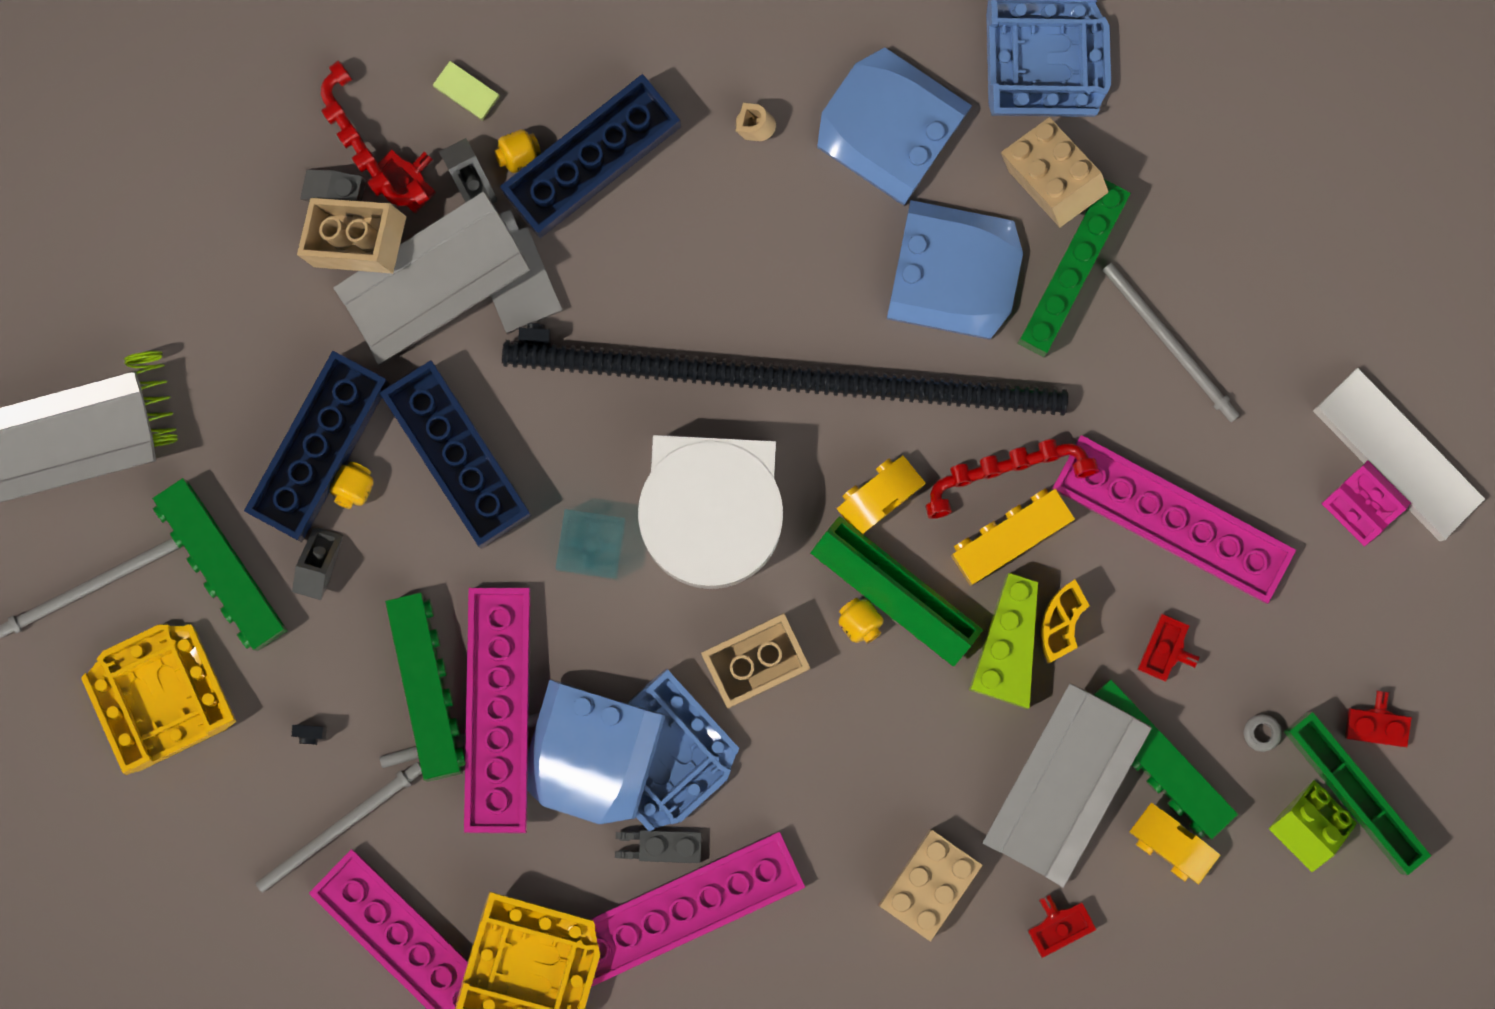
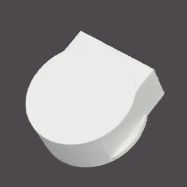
M653 435L651 473L641 492L638 520L647 550L664 572L689 586L719 589L745 581L767 563L779 541L783 521L782 499L779 488L774 480L776 441Z

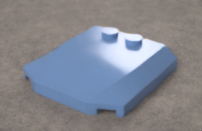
M988 0L986 13L988 103L991 116L1095 117L1098 114L1101 103L1111 86L1110 25L1106 17L1101 15L1096 5L1097 0Z
M884 47L855 63L822 111L817 148L905 206L941 150L972 108V105Z
M910 200L887 319L990 340L1012 312L1023 256L1015 222L1013 220Z
M666 669L626 703L666 715L636 814V818L648 831L668 824L682 822L727 781L731 766L739 751V747L672 673Z
M549 680L528 751L527 791L544 807L596 824L635 819L666 715L584 691L581 688L555 680Z

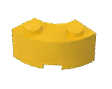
M904 455L894 462L890 458L876 468V471L879 473L860 489L855 485L842 496L845 501L836 509L849 524L862 534L875 526L926 484Z
M1075 579L1063 586L1053 596L1045 609L1041 622L1040 639L1047 663H1051L1078 648L1074 637L1075 624L1080 614L1090 605Z
M1150 803L1129 831L1138 839V842L1135 844L1148 855H1151L1154 851L1173 866L1170 871L1184 882L1190 878L1199 885L1221 856L1202 839L1185 829L1177 820L1153 803Z

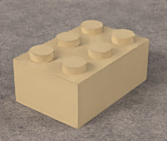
M1050 117L1001 152L1009 173L1059 228L1108 193L1101 171Z
M310 198L297 255L316 268L393 274L406 216L390 203Z
M781 614L701 653L727 709L811 669L785 614Z
M930 829L878 905L931 942L983 865Z

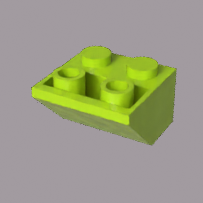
M1313 780L1277 816L1268 829L1311 872H1314L1337 853L1357 825V822L1324 788Z

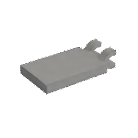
M511 210L499 215L531 270L491 295L507 334L519 330V327H526L527 323H536L563 311L528 227L519 230Z

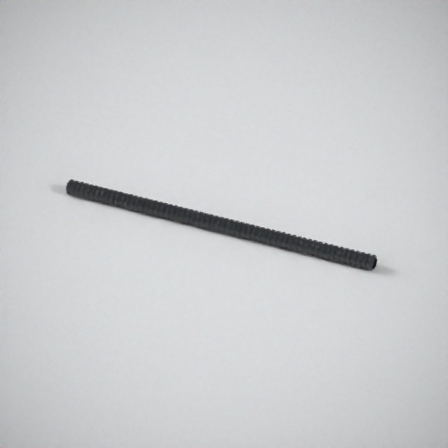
M505 340L502 349L503 366L508 367V364H512L513 368L522 365L524 369L527 366H531L532 369L541 367V370H546L547 367L551 371H555L558 368L560 372L569 369L570 373H574V370H579L581 374L584 371H588V374L597 372L598 375H602L604 372L607 373V376L615 373L617 377H621V374H626L627 378L635 375V378L638 379L640 376H645V379L654 377V380H659V377L664 378V381L672 378L673 382L682 379L683 383H687V380H692V383L695 384L697 381H701L702 384L711 382V385H715L718 382L721 386L729 383L730 387H734V384H739L740 388H743L744 385H749L751 389L753 386H758V389L767 387L768 390H772V387H775L777 391H781V388H786L787 392H790L791 389H796L797 393H800V390H805V393L808 394L810 391H815V394H819L820 391L824 392V395H828L831 392L834 396H838V393H843V397L852 394L854 398L857 395H862V398L871 396V399H876L877 396L881 397V400H885V397H888L890 401L899 398L900 402H904V399H909L911 403L914 400H918V403L928 401V404H932L934 401L937 402V405H942V402H945L947 406L956 403L957 407L965 404L968 408H970V405H975V408L984 406L985 409H989V406L994 407V410L1002 407L1004 411H1008V408H1013V412L1022 409L1024 413L1027 410H1031L1032 413L1041 411V414H1046L1047 411L1051 415L1059 412L1060 416H1064L1068 408L1067 389H1062L1061 392L1057 388H1053L1050 391L1048 387L1039 390L1038 386L1029 389L1028 385L1020 388V385L1010 387V384L1001 386V383H996V386H993L991 382L982 385L981 381L973 384L971 380H968L967 383H963V380L954 382L953 379L944 381V378L936 381L934 377H930V380H925V376L916 379L914 375L911 378H906V375L897 377V374H892L891 377L887 376V373L879 376L878 372H874L873 375H868V371H864V374H859L857 370L854 373H850V370L840 372V369H836L834 372L831 371V368H826V371H823L821 367H817V370H812L811 366H808L807 369H802L800 365H798V368H793V365L783 367V364H779V367L774 366V363H770L769 366H766L764 362H760V365H755V361H751V364H746V361L743 360L741 363H736V360L727 362V359H722V362L717 361V358L709 361L708 357L699 360L698 356H694V359H689V356L686 355L684 358H680V355L670 357V354H666L663 357L661 353L652 356L651 352H647V355H642L641 351L633 354L632 351L623 353V350L614 352L613 349H609V352H606L604 348L595 351L594 347L586 350L584 346H581V349H576V346L573 345L571 348H567L566 345H562V348L557 347V344L549 347L547 343L539 346L538 342L529 345L527 341L524 344H520L519 341L510 343V340Z

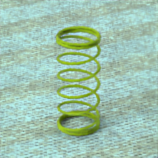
M161 351L135 353L123 359L127 367L144 368L137 371L136 374L165 366L164 364L135 365L161 359L163 357ZM167 380L139 381L140 384H148L142 386L141 389L168 382ZM162 396L143 398L144 400H151L145 402L146 406L154 402L170 399L171 397ZM173 412L147 413V416H154L148 418L149 421L173 415ZM176 428L151 429V432H157L152 434L154 447L178 441V435L164 434L176 431Z

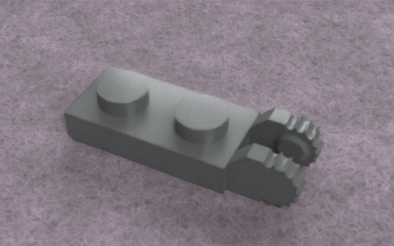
M640 830V833L616 832L615 839L620 841L640 840L639 852L629 850L615 851V858L639 859V861L700 863L701 832Z

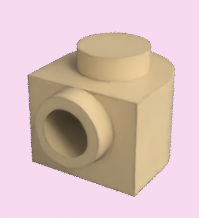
M743 103L741 112L736 118V132L745 140L764 141L770 138L776 129L774 117L759 104Z

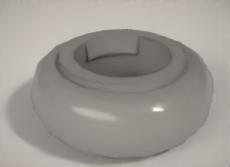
M1255 715L1246 723L1244 738L1248 746L1255 751H1270L1280 742L1281 727L1277 720L1270 715ZM1259 724H1265L1271 729V737L1266 742H1259L1254 736V730Z

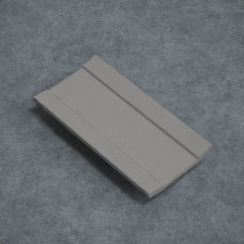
M483 191L400 244L393 274L358 271L333 288L369 345L377 364L381 365L531 269L495 206Z
M136 372L0 408V503L156 461L145 402Z
M1069 683L982 844L1011 857L1064 888L1152 727L1084 689Z

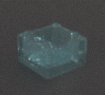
M565 509L555 570L557 572L617 581L626 519Z

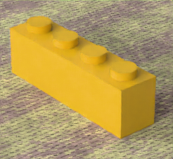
M1044 488L1030 497L1033 503L1023 509L1020 504L1005 513L1007 520L999 525L992 521L979 530L982 535L974 541L967 537L953 546L956 552L951 557L970 586L1075 520L1056 489L1048 492Z

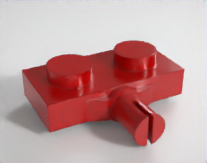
M393 150L378 163L397 193H407L409 190L406 185L415 179L419 181L430 199L436 193L425 182L421 174L425 167L433 161L425 151L413 164L401 159ZM415 201L407 205V207L416 214L428 201L420 206Z
M1160 614L1137 670L1166 682L1172 667L1178 661L1195 668L1200 656L1183 650L1184 638L1190 626Z
M1376 691L1375 708L1366 710L1349 708L1345 732L1346 739L1408 747L1412 717L1396 715L1387 710L1390 692Z
M1051 894L1045 896L1050 908L1044 897L1039 899L1047 917L1027 931L1041 958L1096 930L1082 902L1068 909L1058 910Z

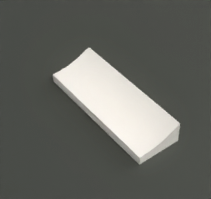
M1358 368L1313 410L1363 463L1368 460L1411 502L1407 509L1439 542L1446 540L1485 500Z

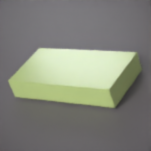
M449 61L433 84L435 89L482 121L500 97L498 93L451 61Z

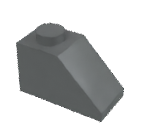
M466 138L439 151L465 203L483 191L492 203L498 201Z
M306 170L300 199L309 202L310 198L362 201L366 182L362 176L333 170Z
M316 527L313 528L296 564L292 592L322 600L333 573L343 535Z

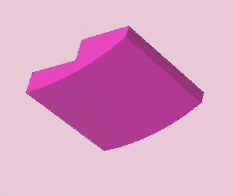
M1367 460L1321 504L1365 547L1393 520L1402 514L1411 505V502Z

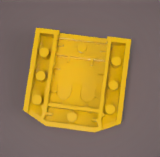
M156 625L102 651L90 671L81 677L124 775L144 770L225 731L237 722L193 625Z
M489 891L455 1009H585L600 958L594 921Z

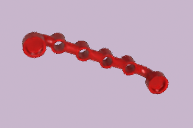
M339 60L329 66L331 73L323 80L321 85V97L326 105L321 110L323 115L331 125L337 122L341 131L336 133L346 149L350 146L353 147L357 154L352 159L361 172L368 170L372 178L367 182L377 196L383 193L390 203L397 206H407L415 201L419 206L430 198L419 181L415 179L406 185L409 190L407 193H397L381 170L375 157L363 142L360 134L346 116L345 111L333 96V87L338 82L343 87L352 81L351 76Z
M1055 439L1040 442L1038 444L1039 451L1027 453L1025 447L1013 449L1009 452L1010 459L998 462V458L995 455L984 457L979 461L981 467L969 470L968 464H958L950 468L951 475L938 480L932 487L930 503L925 506L929 519H938L952 513L949 500L942 499L943 492L951 487H964L973 481L996 478L1002 473L1013 470H1025L1031 465L1041 462H1054L1060 459V457L1067 455L1074 456L1077 459V462L1072 465L1076 478H1086L1099 472L1096 459L1089 458L1086 451L1079 445L1072 443L1057 445Z

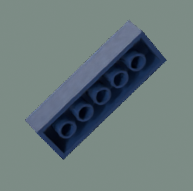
M641 74L503 183L500 188L531 229L541 239L680 129L681 120L647 78Z
M332 351L244 512L303 542L330 493L329 488L340 467L346 464L381 401L382 396L380 392L388 388L390 383L376 373Z
M432 360L380 392L382 398L479 548L482 549L532 517Z

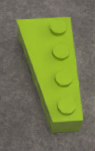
M1011 573L1006 575L969 687L970 691L1024 709L1030 708L1038 582Z

